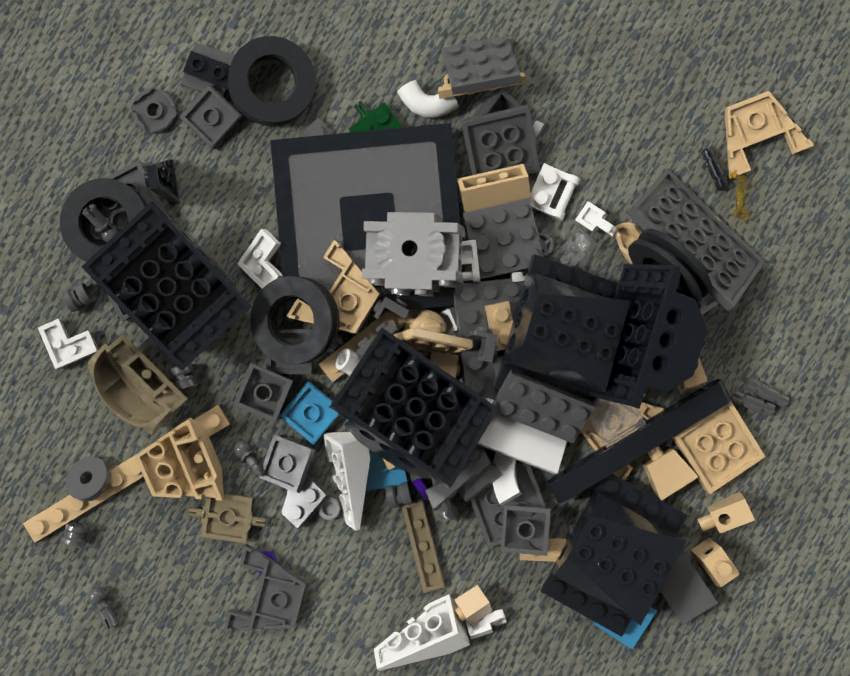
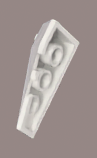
M351 432L324 433L328 462L333 461L336 470L333 480L342 491V494L339 495V501L345 522L355 531L360 530L370 464V449L358 442Z
M450 594L426 605L423 614L417 619L412 617L407 621L409 625L400 633L394 632L374 649L377 670L381 671L447 655L470 645L466 625L455 612L457 607Z

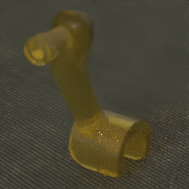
M732 172L730 176L739 180L736 189V208L733 210L732 216L735 217L738 211H743L740 221H744L747 218V212L743 209L746 177L744 175L741 177Z

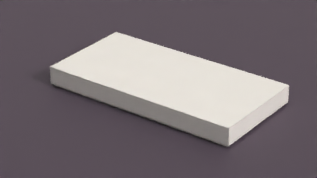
M489 398L486 399V400H488L490 403H492V402L494 401V400L489 399ZM495 414L477 445L552 474H558L567 441Z

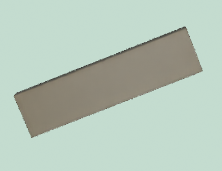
M424 500L412 501L413 504L409 505L401 504L423 593L446 588Z

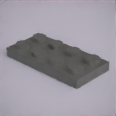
M510 370L492 402L493 405L499 408L496 414L570 443L575 442L595 408L592 401L513 370Z

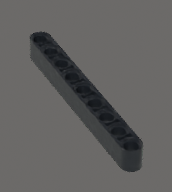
M721 379L713 380L554 475L546 483L556 501L563 503L732 401V398Z

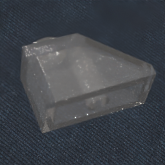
M581 228L550 260L574 267L597 244Z

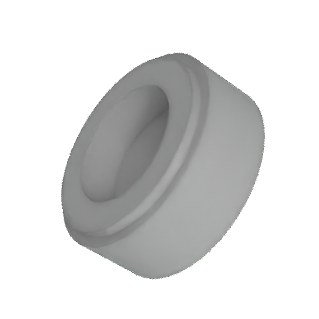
M327 497L318 507L319 515L325 520L335 519L341 512L340 502L334 497Z

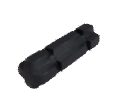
M714 148L704 149L701 154L703 159L707 160L706 166L712 179L716 181L714 184L717 190L727 188L730 184L727 177H724L725 172L719 159L715 157L717 154Z

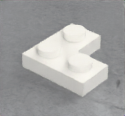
M267 229L259 231L238 262V265L262 289L271 281L283 277L269 262L281 243Z
M56 319L38 327L55 369L65 367L99 350L90 330L69 338L62 319Z

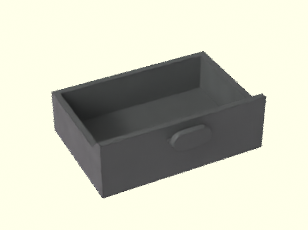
M682 549L660 592L684 625L718 604V602L704 582V579L707 577L700 566L695 569Z

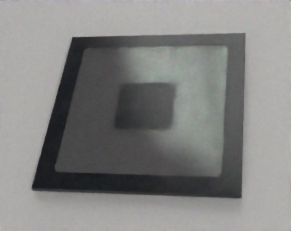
M451 123L270 140L283 277L311 278L321 283L330 291L342 272L341 268L323 258L334 240L338 242L362 271V269H365L367 232L364 231V221L387 222V212L435 213L442 218V223L460 224ZM417 245L411 249V256L416 254ZM462 265L461 272H465L464 265ZM372 284L381 294L379 299L384 300L387 297L395 301L398 298L408 304L407 310L455 306L453 288L440 286V292H433V296L415 295V292H410V296H399L391 294L392 290L386 289L385 286H375ZM291 297L285 300L286 321L295 320L287 317L298 297ZM298 298V299H300L301 301H303V302H305L306 304H308L305 300H303V299H301V298ZM386 308L384 312H391V310Z

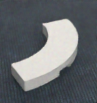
M496 452L493 462L503 475L493 482V487L499 504L503 506L521 495L516 477L517 460Z

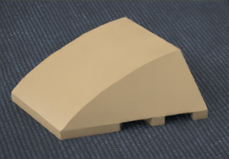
M192 418L187 419L135 455L152 496L172 498L192 496L195 499L208 497L223 501L224 490L221 464L206 428Z

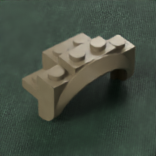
M124 334L111 345L104 344L88 362V372L92 375L94 386L105 405L124 422L144 428L152 436L188 400Z

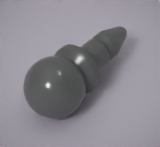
M244 440L237 442L234 446L235 455L241 458L242 463H247L255 474L260 477L263 476L261 466L254 458L256 453L252 451L251 444Z

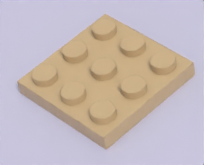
M732 402L672 437L708 494L713 493L765 457Z

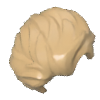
M423 310L415 314L406 323L403 331L418 328L443 333L446 332L447 325L438 313L432 310Z

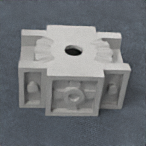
M387 212V222L364 221V231L367 233L365 269H362V278L369 280V284L385 286L386 289L392 290L391 294L399 296H410V292H415V295L433 296V292H440V286L456 288V284H463L461 269L463 238H465V228L459 223H442V218L435 213ZM417 245L416 254L411 256V249Z

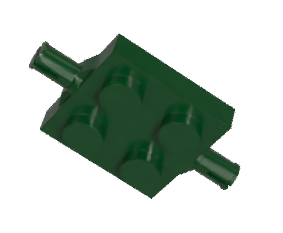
M359 101V106L356 103L354 108L361 115V118L348 129L350 132L402 128V125L385 102L376 109L368 111L362 101Z

